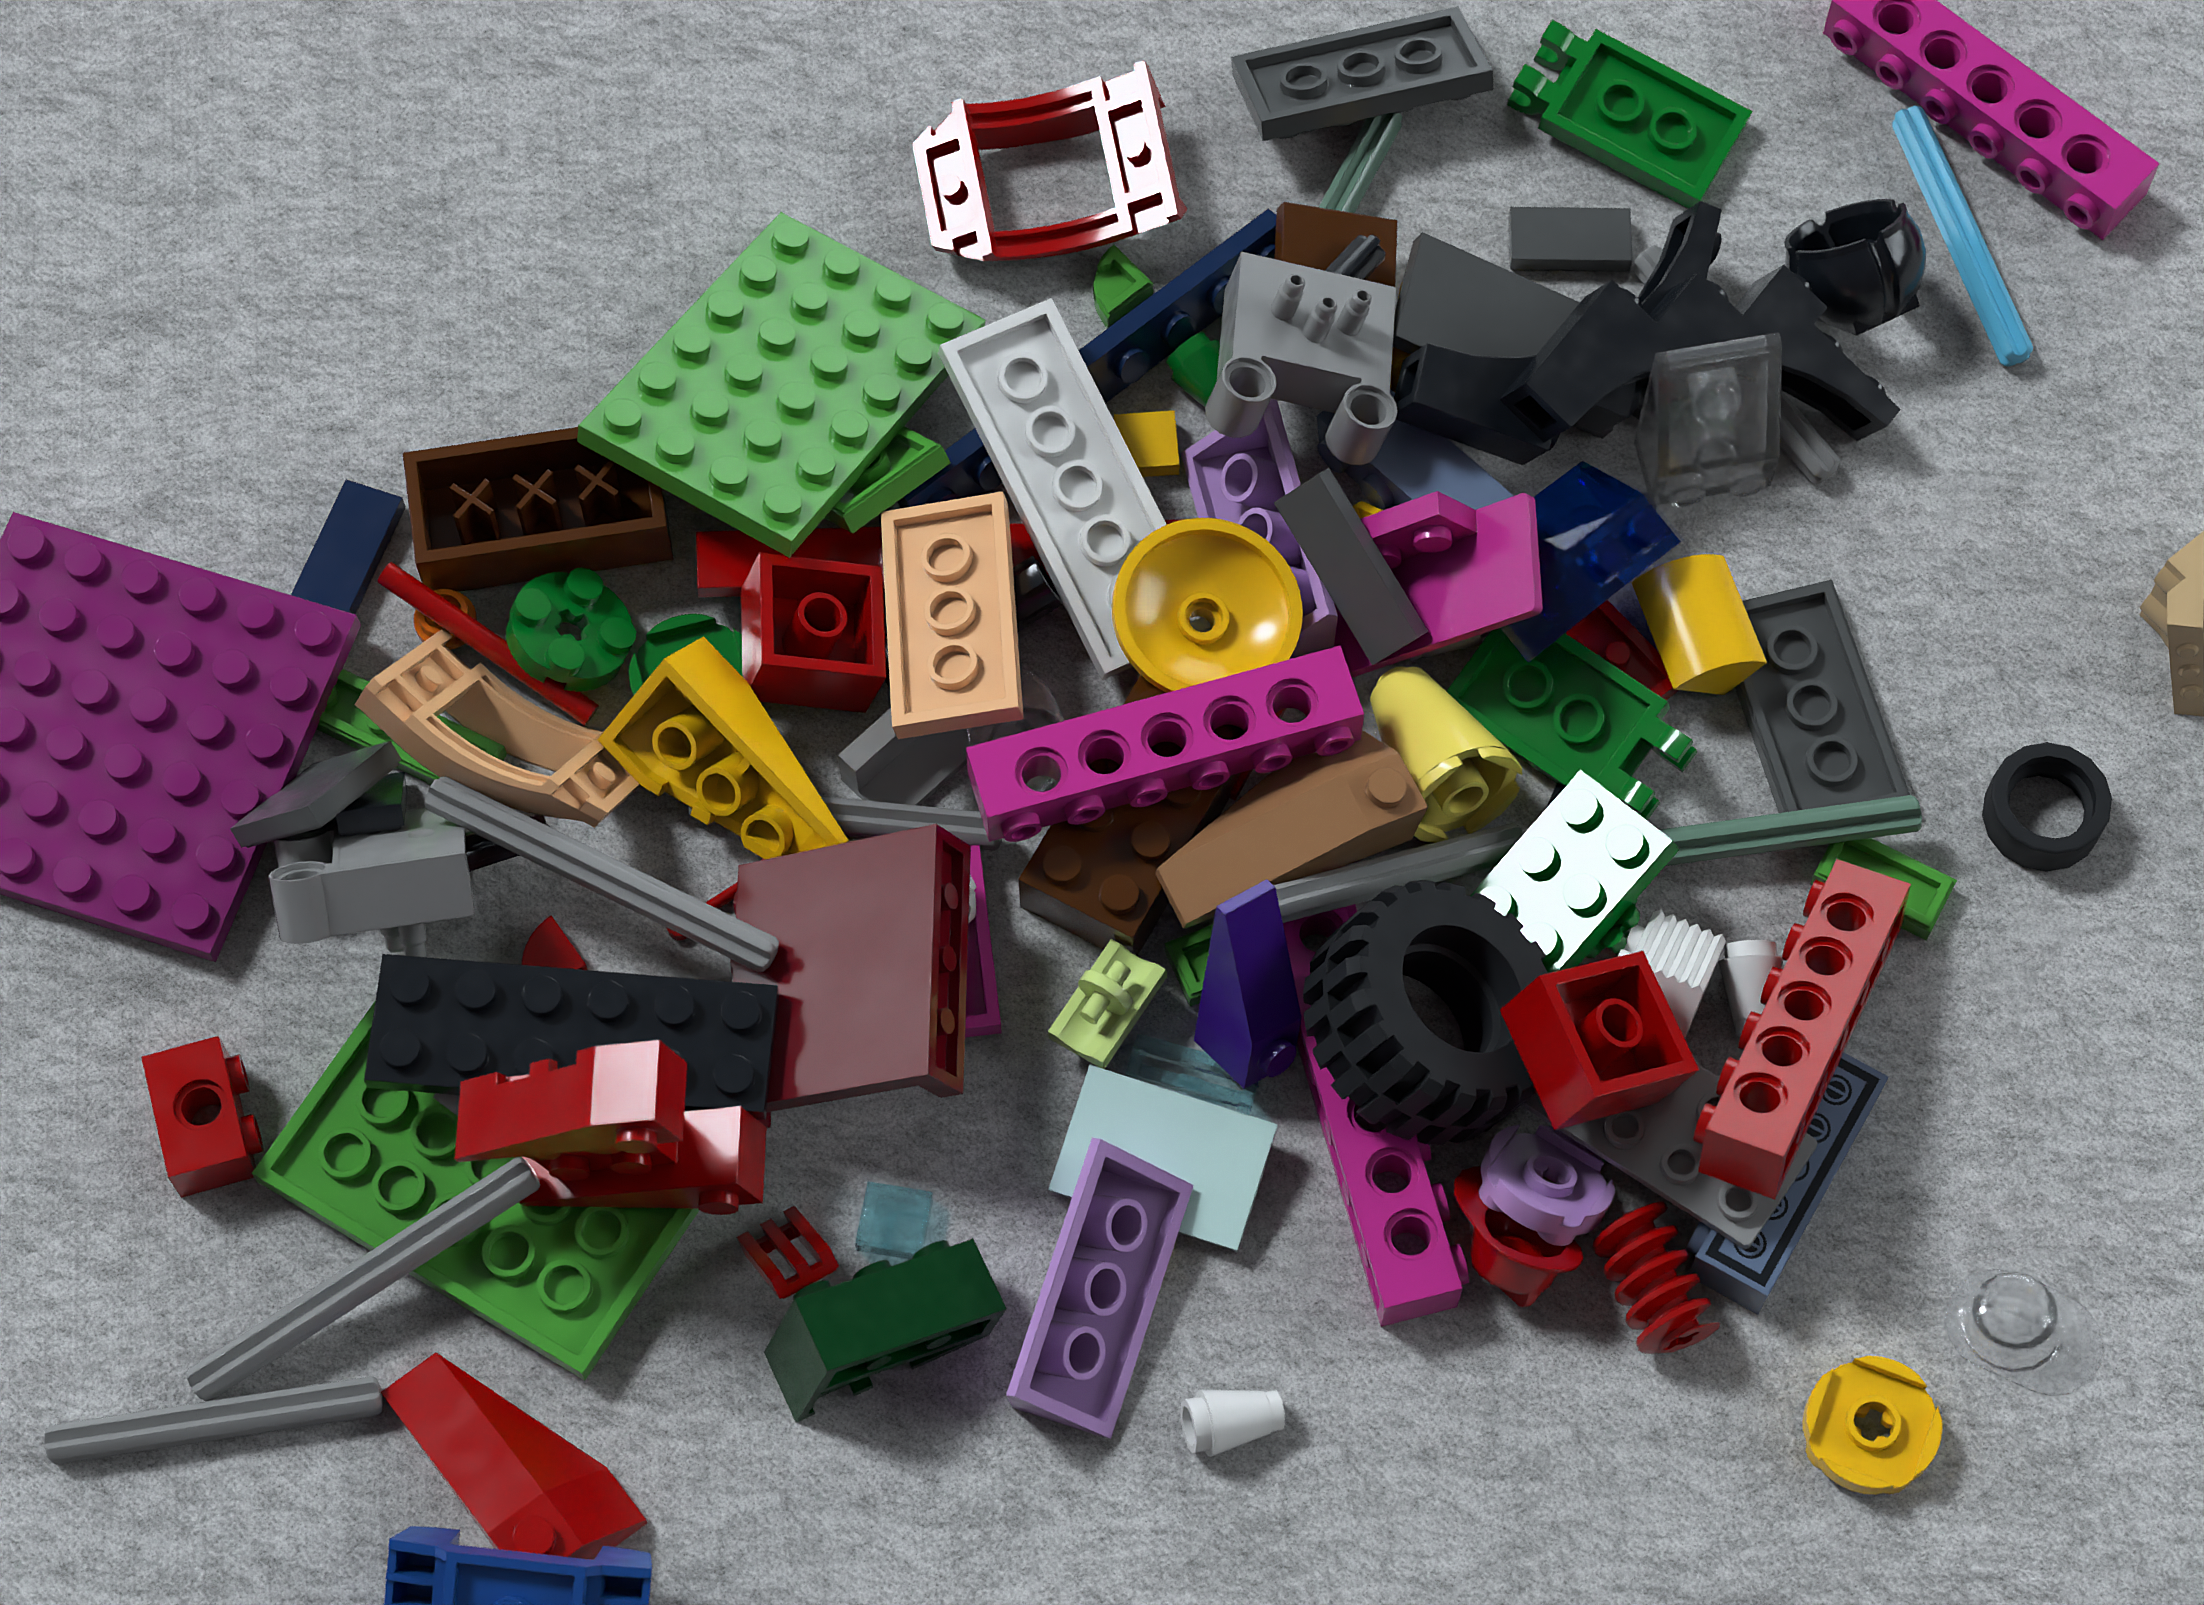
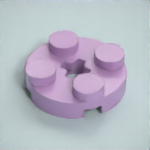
M1520 1125L1504 1128L1493 1138L1481 1163L1480 1172L1483 1182L1479 1189V1197L1482 1202L1490 1209L1504 1212L1521 1225L1537 1231L1543 1240L1552 1245H1569L1573 1242L1576 1235L1586 1234L1594 1230L1603 1220L1615 1193L1613 1180L1611 1179L1607 1185L1605 1179L1600 1174L1604 1165L1602 1159L1560 1130H1554L1553 1127L1539 1125L1535 1134H1516ZM1547 1177L1555 1182V1184L1547 1182L1542 1178Z

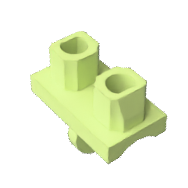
M1111 939L1091 969L1086 970L1080 978L1078 988L1048 1030L1049 1039L1094 1065L1105 1069L1166 980V969L1156 963L1148 962L1136 956L1122 944Z

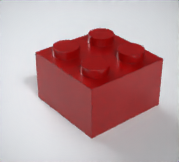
M759 552L741 588L742 677L749 683L760 702L866 713L886 679L882 567L790 556L789 558L785 555Z
M1644 951L1539 975L1500 1009L1554 1130L1656 1104L1699 1071Z

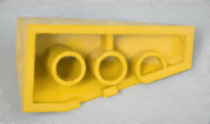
M704 636L664 658L597 739L642 787L657 796L666 792L692 808L690 815L706 825L715 821L740 836L743 846L763 859L849 841L749 683Z

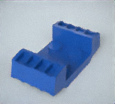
M410 1526L389 1538L383 1605H649L652 1561L651 1554L648 1552L603 1546L596 1558L589 1560L459 1545V1529Z

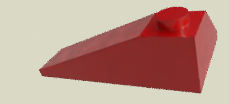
M435 1352L381 1391L384 1399L494 1549L594 1560L603 1546L616 1547L647 1524L645 1517L606 1466Z

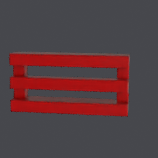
M795 1206L783 1211L788 1221L783 1226L778 1227L771 1218L759 1224L764 1233L763 1237L755 1240L748 1231L736 1237L747 1259L779 1299L783 1298V1300L797 1293L802 1288L837 1270L836 1268L840 1267L830 1246ZM793 1239H799L817 1261L815 1264L808 1265L806 1259L791 1243ZM775 1249L796 1273L786 1280L767 1255Z

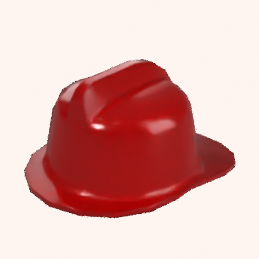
M1475 1166L1462 1170L1454 1181V1196L1461 1210L1474 1227L1471 1246L1473 1268L1486 1281L1499 1287L1518 1306L1529 1307L1536 1301L1540 1293L1544 1292L1551 1285L1558 1273H1565L1578 1268L1583 1261L1582 1249L1575 1240L1566 1246L1552 1245L1543 1240L1537 1231L1521 1225L1504 1212L1490 1209L1479 1197V1189L1483 1182L1480 1172L1481 1167Z

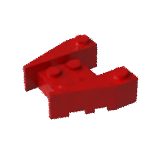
M660 1040L603 1045L577 1051L575 1065L557 1069L558 1062L549 1058L530 1063L529 1075L506 1077L504 1074L495 1072L461 1081L455 1160L458 1162L511 1157H522L536 1173L540 1186L537 1191L518 1202L522 1206L699 1209L701 1212L712 1215H729L738 1212L739 1205L763 1203L767 1127L741 1106L685 1112L687 1062Z

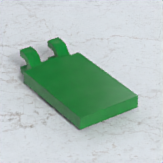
M1552 19L1539 43L1542 45L1535 55L1534 62L1551 70L1561 71L1560 75L1554 83L1535 68L1524 64L1514 80L1512 86L1514 91L1507 101V106L1524 114H1543L1538 126L1539 130L1688 209L1702 201L1746 127L1753 111L1598 29L1594 30L1587 42L1576 36L1564 25Z
M1539 615L1490 631L1447 690L1459 704L1511 753L1555 783L1566 787L1574 776L1582 770L1646 820L1650 818L1660 802L1654 797V790L1633 778L1632 775L1651 749L1682 773L1697 754V750L1691 746L1693 744L1691 738L1662 721L1670 709L1668 701Z

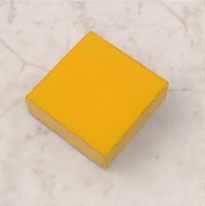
M1175 410L1114 414L1113 420L1142 477L1179 475L1180 463Z

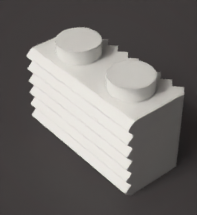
M1662 909L1653 912L1646 928L1639 925L1631 928L1626 940L1627 944L1624 949L1620 950L1618 956L1644 951L1684 1038H1686L1726 940L1723 934L1713 936L1710 929L1701 931L1698 924L1689 926L1686 919L1677 922L1674 914L1665 917Z

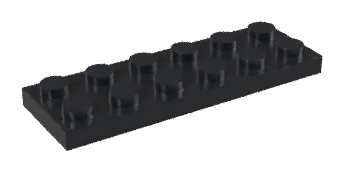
M382 954L364 1081L367 1088L460 1095V1084L464 1080L495 1072L504 1074L506 1077L529 1075L530 1063L549 1058L558 1062L557 1069L575 1065L577 1051L603 1045L660 1040L687 1062L685 1112L741 1106L756 1119L765 1120L779 988L778 985Z

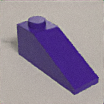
M1267 879L1216 906L1194 1041L1243 1089L1248 1088L1267 1076L1276 1077L1291 1065L1297 1053L1296 1046L1302 1020L1276 887Z

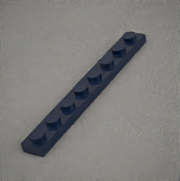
M1270 209L1265 210L1078 350L1105 403L1132 383L1140 380L1146 372L1172 354L1186 340L1200 333L1223 315L1225 288L1241 252L1275 259L1276 214ZM976 428L945 450L951 463L898 501L900 509L984 495L1002 483Z

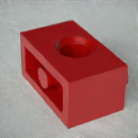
M215 1036L142 1056L141 1059L167 1176L179 1196L183 1198L254 1178L252 1172L256 1168L253 1154L264 1152V1146L255 1115L244 1116L240 1094L250 1092V1086L241 1055L230 1056L220 1037ZM208 1105L221 1106L219 1115L212 1122L206 1125L192 1124L194 1115L201 1108Z

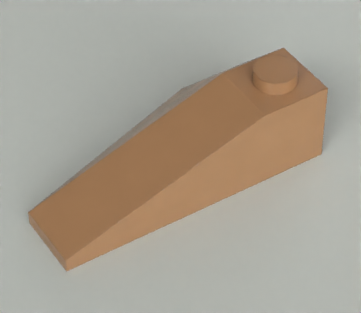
M1362 730L1361 740L1354 741V744L1343 752L1330 756H1320L1317 752L1292 758L1288 765L1268 774L1160 865L1155 874L1183 929L1215 917L1216 906L1266 879L1273 885L1341 868L1412 840L1428 806L1399 752Z

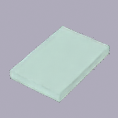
M1089 1065L1048 1190L1072 1199L1091 1139H1102L1194 1185L1178 1232L1179 1234L1238 1252L1273 1146L1278 1124Z

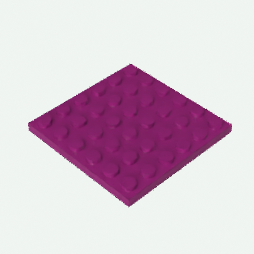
M13 512L0 538V895L216 962L267 843L250 848H241L230 828L269 797L281 791L297 776L319 725L321 714L325 711L329 696L338 681V676L344 667L360 630L361 623L357 615Z

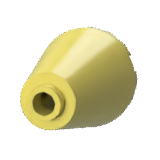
M1399 666L1388 670L1378 679L1371 693L1370 702L1381 742L1399 752L1428 806L1414 836L1420 841L1436 843L1449 839L1445 833L1446 831L1464 826L1467 833L1471 834L1482 829L1500 816L1513 802L1520 790L1515 778L1517 773L1522 775V767L1514 754L1422 668Z

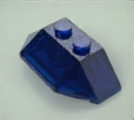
M1583 460L1534 496L1543 609L1539 615L1501 627V630L1527 662L1534 659L1684 541L1645 491Z

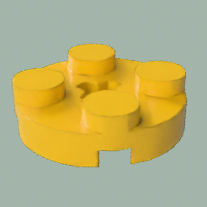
M1880 1356L1855 1358L1852 1363L1842 1364L1824 1374L1815 1385L1806 1402L1802 1423L1807 1457L1813 1466L1821 1469L1829 1479L1848 1490L1870 1495L1899 1493L1909 1483L1924 1473L1938 1451L1942 1437V1418L1939 1408L1937 1406L1935 1409L1932 1398L1925 1390L1927 1387L1925 1382L1915 1371L1906 1365ZM1870 1409L1877 1410L1882 1413L1881 1425L1890 1429L1889 1437L1877 1436L1874 1441L1863 1438L1861 1436L1862 1430L1854 1425V1416L1865 1418Z

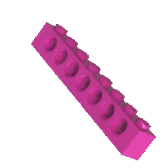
M1356 904L1285 922L1283 927L1302 1016L1297 1048L1379 1323L1383 1327L1457 1308L1462 1292V1284L1469 1283V1273L1460 1245L1449 1246L1443 1223L1450 1221V1212L1444 1189L1440 1182L1430 1184L1424 1161L1431 1160L1430 1145L1418 1142L1417 1134L1410 1140H1406L1387 1133V1127L1378 1132L1362 1129L1355 1121V1117L1358 1116L1356 1112L1359 1106L1349 1097L1341 1099L1331 1086L1335 1081L1327 1067L1320 1069L1313 1055V1048L1317 1046L1314 1036H1307L1304 1012L1311 1005L1304 1003L1303 991L1305 978L1310 975V962L1316 952L1306 948L1301 941L1307 936L1315 934L1328 938L1357 912ZM1382 1172H1394L1403 1177L1408 1186L1401 1192L1387 1193L1375 1185L1373 1178ZM1412 1233L1424 1241L1426 1249L1417 1255H1406L1399 1252L1393 1246L1391 1240L1398 1234Z

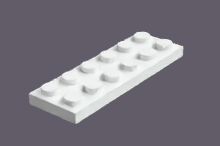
M1050 298L941 344L938 355L1101 680H1104L1133 667L1118 643L1112 621V594L1120 569L1127 556L1140 541L1153 531L1167 524L1053 299ZM1200 616L1190 619L1191 626L1196 631L1207 632L1211 630V625L1207 619Z

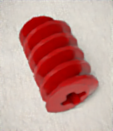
M1663 1201L1651 1203L1624 1214L1610 1223L1594 1240L1593 1249L1599 1257L1610 1258L1604 1266L1606 1278L1610 1281L1621 1282L1615 1289L1614 1296L1616 1301L1624 1306H1632L1626 1313L1625 1321L1627 1325L1633 1330H1644L1637 1337L1636 1341L1638 1350L1643 1354H1661L1684 1349L1709 1337L1721 1325L1719 1322L1699 1324L1697 1317L1712 1304L1709 1298L1689 1300L1686 1295L1701 1279L1695 1273L1678 1276L1675 1271L1690 1255L1685 1249L1666 1251L1664 1245L1673 1239L1679 1231L1674 1225L1655 1226L1654 1221L1668 1209L1667 1204Z

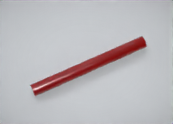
M390 562L381 572L377 583L584 726L591 720L599 707L593 700L581 692L564 690L566 683L557 682L549 677H546L543 683L531 677L516 662L506 640L393 562Z

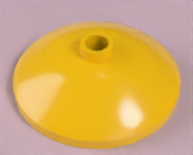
M1191 518L1176 521L1146 536L1134 547L1124 561L1115 582L1111 604L1114 631L1126 658L1148 682L1166 693L1289 660L1299 640L1303 618L1302 599L1297 580L1279 551L1266 539L1247 527L1215 518ZM1196 616L1207 619L1211 625V630L1207 632L1196 631L1191 626L1190 619Z

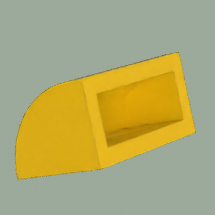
M1700 554L1679 558L1657 566L1631 582L1674 690L1725 695L1767 663L1724 556Z

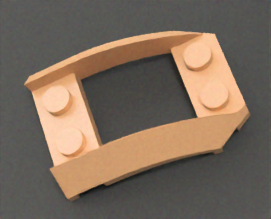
M444 628L373 677L354 704L406 753L438 777L446 776L512 809L553 818L583 821L595 828L640 786L597 740L604 731L586 728L546 712L505 685L482 663L470 669L446 646L453 636ZM446 711L462 726L503 745L507 754L536 766L555 771V773L547 776L506 763L465 740L451 730L437 716Z

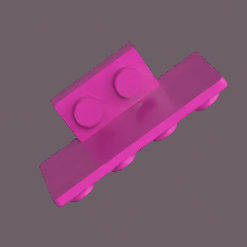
M1435 491L1362 518V523L1428 632L1372 665L1335 605L1338 617L1334 647L1341 645L1351 677L1353 678L1539 615L1542 612L1543 606L1535 498L1526 493H1521L1475 510L1439 491Z

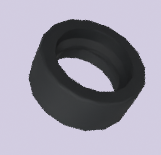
M2045 742L2024 746L2004 759L1986 790L1982 818L1989 839L2003 856L2024 868L2048 872L2070 868L2090 854L2109 822L2112 796L2105 775L2092 759L2070 746ZM2036 776L2058 780L2071 788L2081 800L2084 809L2083 822L2076 832L2066 837L2050 838L2033 833L2023 827L2011 812L2009 805L2010 795L2015 785L2024 778Z

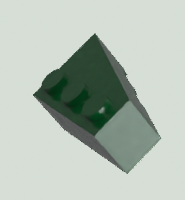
M974 1239L952 1246L949 1245L948 1241L941 1240L921 1248L912 1256L911 1260L891 1266L888 1260L877 1261L860 1269L851 1280L831 1286L830 1281L822 1280L802 1288L794 1294L793 1302L766 1347L764 1354L797 1423L815 1415L813 1406L818 1398L849 1385L853 1395H859L873 1388L869 1377L871 1375L908 1362L911 1369L914 1370L989 1336L1007 1308Z

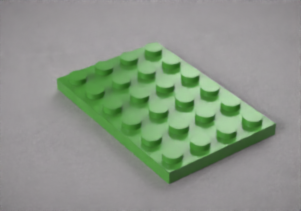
M780 212L578 425L577 442L790 558L860 478L863 472L880 455L881 451L894 439L899 430L908 423L949 376L938 355L940 345L984 327L986 320Z
M375 1001L252 1172L253 1177L258 1183L370 1251L516 1158L458 1162L455 1160L458 1116L433 1098L435 1093L367 1088L364 1076ZM517 1203L408 1274L585 1381L699 1212V1209L522 1206Z

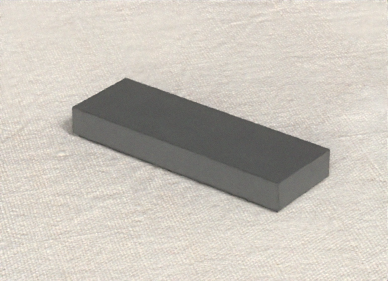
M1330 468L1318 473L1274 502L1372 665L1428 632Z

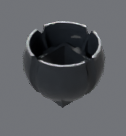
M1875 199L1844 205L1826 211L1823 225H1818L1813 219L1807 220L1786 236L1784 241L1786 248L1785 266L1792 273L1803 277L1812 287L1813 293L1827 306V309L1818 319L1823 323L1858 336L1920 307L1916 293L1920 288L1926 268V248L1920 228L1908 213L1904 203L1898 204L1897 208L1894 199Z

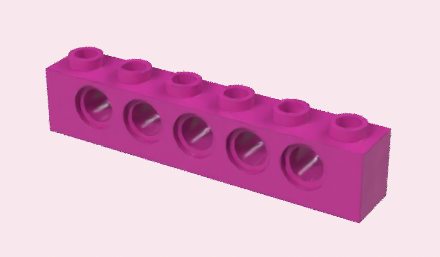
M1937 0L1831 1L1823 34L1830 38L1833 45L1839 51L1846 55H1853L1876 72L1879 79L1885 85L1892 89L1900 90L1922 106L1932 120L1949 126L1968 140L1978 154L1995 160L2014 174L2021 185L2028 191L2041 194L2064 211L2066 217L2077 227L2088 229L2101 240H2104L2147 195L2159 167V162ZM1885 30L1893 31V32H1896V33H1898V34H1891V33L1886 32ZM1931 64L1942 66L1945 69L1936 68ZM1978 99L1988 100V101H1990L1992 104H1990V103H1984V102H1982V101H1980V100H1978ZM2025 133L2034 134L2039 138L2029 137ZM2072 168L2082 169L2088 174L2079 173Z
M1340 645L967 747V771L989 842L1002 838L1009 842H1017L1029 839L1037 835L1042 830V827L1067 821L1069 824L1077 825L1091 822L1102 816L1105 810L1129 803L1133 807L1149 806L1163 800L1168 792L1193 786L1196 790H1207L1225 783L1231 775L1252 769H1255L1258 773L1279 770L1288 765L1292 758L1314 752H1317L1320 756L1338 754L1350 748L1354 741L1361 740L1364 711ZM1284 708H1295L1303 712L1306 718L1300 722L1289 723L1279 719L1276 713ZM1222 725H1234L1239 727L1245 734L1238 739L1225 740L1218 737L1213 731ZM1160 742H1172L1183 750L1173 757H1162L1155 754L1151 748ZM1099 759H1111L1121 767L1111 774H1098L1088 766ZM1037 776H1048L1058 782L1053 789L1045 792L1034 791L1026 785L1030 779Z

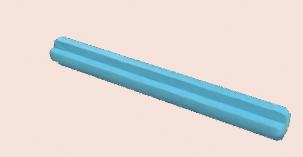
M1918 105L1908 109H1901L1895 114V119L1892 122L1893 130L1999 362L2005 367L2023 363L2030 358V353L2033 351L2032 342L1925 110Z

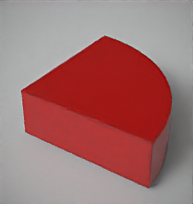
M549 916L538 925L524 948L521 965L588 970L586 963L552 916Z

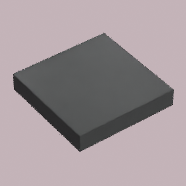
M387 741L313 763L292 779L281 791L269 797L231 827L230 830L241 848H250L321 828L399 765L398 762L402 759L392 742Z

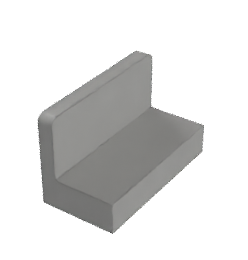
M890 708L838 754L841 781L862 800L921 806L967 764L966 748L981 744L982 741L969 728L897 739L892 728Z

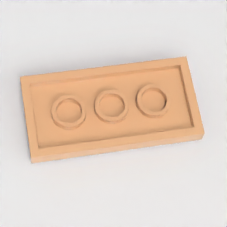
M1004 492L883 511L881 513L891 717L892 728L897 739L1023 720L1009 506Z

